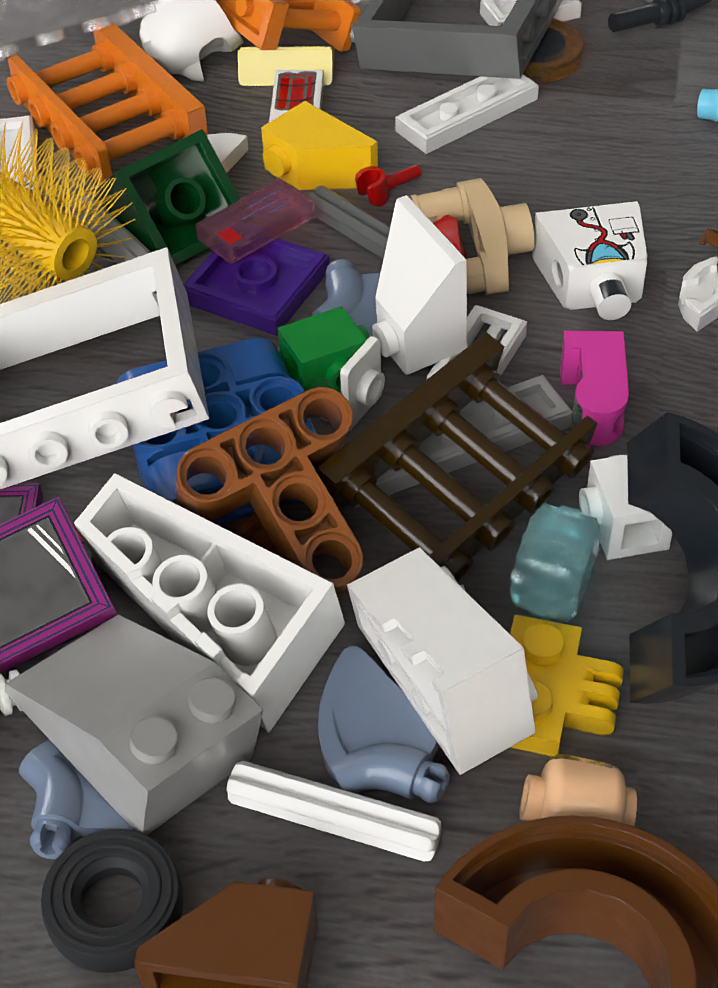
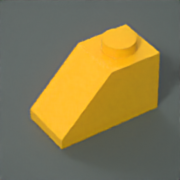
M306 101L261 127L262 156L265 170L298 190H316L318 186H325L328 189H357L355 182L356 174L365 167H378V141Z

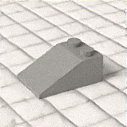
M120 615L114 616L5 683V692L113 809L134 828V831L144 835L150 834L228 777L237 762H248L253 758L263 709L214 661Z

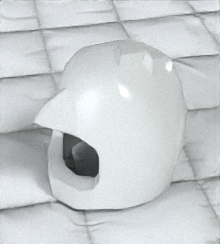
M155 0L140 24L139 35L144 51L168 73L181 74L192 81L204 82L200 64L201 59L216 51L231 52L244 43L240 33L233 29L216 0Z

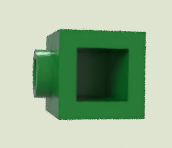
M343 306L278 327L281 358L291 379L299 382L304 388V392L317 387L332 388L341 393L340 372L342 367L370 337L363 325L356 326Z

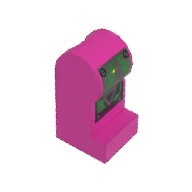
M564 331L560 361L561 385H577L571 428L573 429L586 416H589L598 423L589 445H609L617 441L623 433L624 410L627 407L629 397L624 332Z

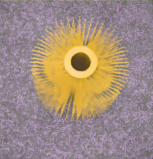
M5 122L0 151V164L2 160V170L0 172V293L3 287L5 288L0 298L7 287L11 285L0 303L12 287L13 291L2 303L11 294L13 296L8 301L19 298L23 292L24 296L27 290L28 294L33 293L37 285L36 292L46 289V284L47 288H49L50 279L53 275L54 279L50 287L54 286L55 281L58 285L62 283V280L66 282L81 277V275L84 276L83 273L85 271L90 274L89 269L95 272L89 267L91 264L105 269L101 267L103 265L93 260L94 257L112 262L116 261L100 256L127 257L97 254L96 251L100 252L97 250V247L112 248L105 245L123 243L121 241L133 239L128 238L110 243H97L98 239L135 220L133 219L125 224L100 231L127 208V205H125L122 211L117 209L106 214L124 193L123 191L102 216L95 218L122 191L121 189L98 211L99 207L112 197L111 195L106 197L116 178L103 199L98 201L111 181L97 200L91 204L95 196L106 185L105 183L96 193V190L106 181L105 179L101 184L99 183L103 174L101 173L102 170H100L93 186L89 188L99 169L86 190H84L85 185L94 174L93 172L85 183V179L90 175L89 173L86 176L85 160H81L69 180V175L76 167L75 165L69 173L71 167L76 163L75 160L71 163L69 162V149L68 151L66 149L64 152L62 148L53 153L54 147L53 144L52 146L50 144L51 140L53 142L52 138L46 139L44 141L45 145L43 146L42 144L37 149V128L20 154L23 123H21L6 163ZM33 137V139H32V141H31V143H30V145H29V147H28V149H27V151H26V153H25V155H24V157H23V159H22V161H21V156H22L24 150L26 149L28 143L30 142L31 138ZM32 142H33V145H32V147H31V150H30V153H29V155H28L27 161H26V163L22 166L23 161H24V159H25V157H26V155H27V153H28V151H29V148H30V146H31V144H32ZM15 144H16V148H15L14 156H13V159H12L10 171L8 172V167H7V166H8V164H9V161H10V158H11V155H12L14 146H15ZM50 144L42 162L39 165H37L41 157L43 156L45 150L47 149L48 145ZM46 146V148L44 149L43 153L41 154L40 158L36 163V158L41 153L43 148ZM16 151H17L16 162H15V164L13 165L14 159H15V155H16ZM62 155L61 159L59 160L58 164L53 170V166L55 165L59 157ZM65 155V157H64V159H63V161H62V163H61L59 169L56 170V168L58 167L60 161L62 160L63 156ZM82 163V165H81V167H80V169H79V171H78L76 177H75L74 179H72L73 176L75 175L77 169L79 168L80 164ZM43 167L42 172L37 176L39 170ZM14 169V176L10 178V175ZM100 173H101V176H100V178H99V181H98L97 185L95 186V183H96V181H97V179H98V177H99V175H100ZM76 185L75 190L70 194L72 188ZM93 194L91 200L86 204L88 198ZM99 204L98 207H96L93 211H91L93 207H95L96 205ZM118 211H120L117 215H115L112 219L106 222L98 230L92 232L93 228H95L96 226H98L99 224H101L102 222L116 214ZM94 212L91 219L85 221V219ZM85 213V216L79 221V217ZM95 223L91 228L88 229L89 225ZM11 267L9 273L5 276L7 270ZM26 278L23 286L20 288L21 283ZM29 282L28 287L23 290L24 286Z

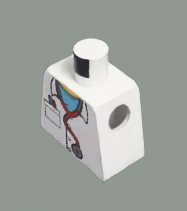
M638 202L536 213L534 227L535 246L532 256L561 305L570 310L596 307L599 316L605 320H616L626 315L631 308V303L637 302L642 298L647 267V251Z

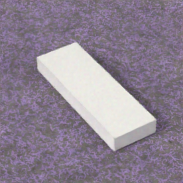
M522 75L520 79L480 76L396 116L395 131L422 152L428 154L538 100L539 85L525 75Z

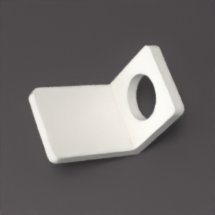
M373 336L366 340L342 367L340 372L341 393L349 401L353 411L352 424L349 431L352 430L371 406L376 403L384 387L385 376L381 373V341Z

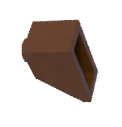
M278 878L263 879L257 884L233 882L138 947L134 965L142 987L307 988L318 927L314 891L302 890L297 884Z

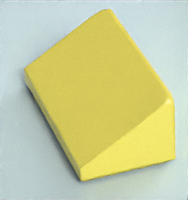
M257 46L240 47V50H238V81L243 86H274L276 70H323L324 86H328L333 81L335 48H332V46H277V50L274 51L260 50Z

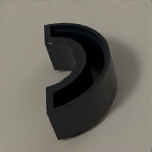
M668 412L627 442L628 504L652 513L672 531L685 554L689 584L686 602L679 613H671L629 634L630 703H663L682 698L718 683V433L696 421Z

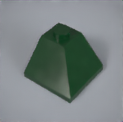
M203 129L115 171L97 189L99 191L106 183L99 192L101 194L111 181L101 196L103 199L116 178L106 197L112 196L115 192L118 193L121 189L122 191L107 205V208L123 191L124 193L109 209V212L111 213L132 203L115 218L121 224L135 219L124 227L151 252L167 247L175 266L221 242L223 239L217 234L229 227L233 229L236 225L247 228L254 224L251 217H247L249 214ZM112 196L108 201H106V202H105V205H106L114 196Z

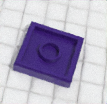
M236 225L233 230L243 238L232 244L223 239L183 284L187 292L189 305L277 336L278 327L288 323L325 277L327 266L330 264L329 255Z

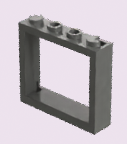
M369 0L364 11L352 25L350 39L351 43L356 45L360 69L520 79L563 0H517L502 26L404 22L401 19L414 0Z

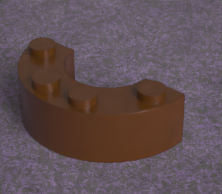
M574 815L552 816L516 824L476 844L457 860L435 888L434 932L503 970L523 947L549 935L581 933L609 942L637 963L651 988H718V885L695 861L675 846L637 827L614 820Z

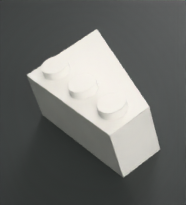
M419 547L347 585L358 627L399 687L403 690L459 775L536 733L531 702L537 700L538 695L534 683L527 672L524 648L458 585L452 573L445 566L440 567Z

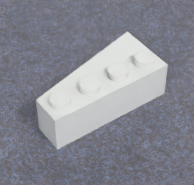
M115 473L74 522L95 562L179 645L212 661L214 660L263 709L260 725L268 733L345 625L333 583Z

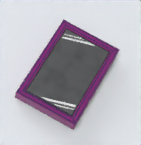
M59 497L0 524L1 674L117 615Z

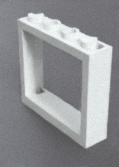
M167 247L0 304V370L160 316L168 365V367L0 423V489L209 419L188 296ZM190 399L193 409L178 414L174 413L188 408L187 400Z

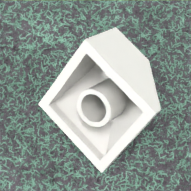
M407 195L396 199L375 297L377 323L372 326L373 337L381 341V354L384 357L391 356L406 375L459 354L467 348V261Z

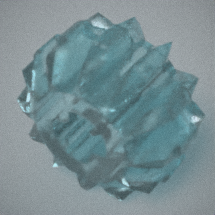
M544 503L535 511V514L530 517L526 532L522 535V542L516 554V563L511 575L510 595L512 602L517 607L528 610L530 615L549 621L553 618L568 622L577 615L578 609L582 606L586 590H588L589 582L595 569L596 557L600 549L599 543L602 533L597 518L582 514V510L566 505L558 507Z

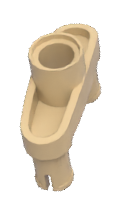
M481 178L456 182V187L441 191L410 195L414 204L432 223L445 215L454 216L458 221L462 220L463 224L469 225L478 257L466 259L467 294L484 291V294L487 296L509 291L508 256L533 251L535 246L533 224L527 203L500 207L493 193Z

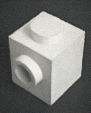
M614 455L609 458L591 460L587 488H581L579 491V506L585 525L587 527H595L607 560L669 550L672 531L652 513L628 504L627 455Z

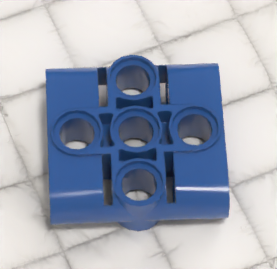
M251 338L198 352L209 419L131 445L139 477L147 490L177 504L175 499L177 465L187 451L304 392V388L299 382L291 379L276 345L269 339ZM167 360L127 371L118 378L115 384L168 367ZM190 399L187 400L188 408L174 413L178 414L193 409ZM310 418L306 419L304 422L307 428L317 434ZM255 445L247 450L250 458L259 464L269 465L279 460L275 450L267 445ZM197 474L188 481L191 488L200 494L210 495L217 493L223 488L218 478L211 474ZM288 499L281 502L279 507L297 503L300 500ZM249 502L210 522L218 525L250 516L255 511Z

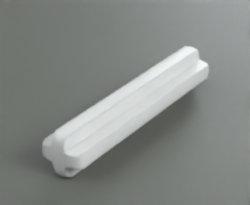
M247 761L237 762L227 783L228 800L232 804L420 861L432 860L439 845L441 821L437 817Z

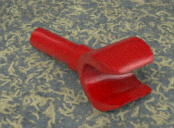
M413 165L394 174L385 175V172L379 167H365L355 176L357 192L361 196L367 194L370 204L377 207L383 206L388 202V191L420 177L421 169L418 165Z

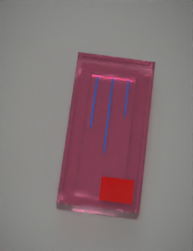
M279 178L196 224L197 237L219 256L233 264L314 217V203Z

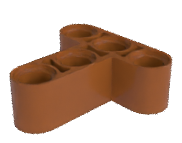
M317 387L310 389L191 448L182 456L177 465L175 486L177 505L211 521L250 502L280 556L333 583L337 598L340 600L349 592L347 585L355 581L362 568L363 553L357 539L315 468L342 448L352 424L353 411L349 401L342 393L332 388ZM311 417H322L331 423L335 432L329 435H317L307 428L304 421ZM255 445H267L275 450L279 460L269 465L259 464L250 458L247 450ZM206 473L217 477L222 483L223 488L217 493L210 495L200 494L191 488L188 481L194 475ZM288 499H298L310 508L312 517L304 521H293L281 512L279 504ZM321 554L332 555L343 564L345 575L337 579H327L319 575L314 569L312 559Z

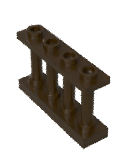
M487 332L319 465L316 470L339 510L347 504L352 507L359 504L412 551L420 547L440 567L445 566L452 573L457 583L472 566V557L484 546L489 551L497 548L512 531L515 525L514 519L524 510H527L530 514L535 513L549 499L556 486L554 483L565 474L571 479L585 467L594 453V449L589 446V443L598 425L591 417L586 416L565 435L500 383L501 376L497 369L505 346ZM472 400L476 403L485 401L546 452L530 467L524 468L460 415L461 409ZM432 433L436 436L445 434L507 487L485 505L420 451V443ZM390 468H393L395 471L404 469L466 523L443 543L376 485L377 479Z

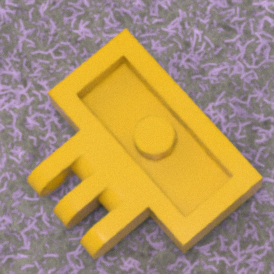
M514 615L510 635L524 648L527 672L534 683L538 698L531 702L536 733L510 748L554 757L559 752L563 728L597 735L613 733L616 722V715L613 711L618 708L620 691L617 688L622 685L624 669L621 665L612 661L578 655L582 627Z

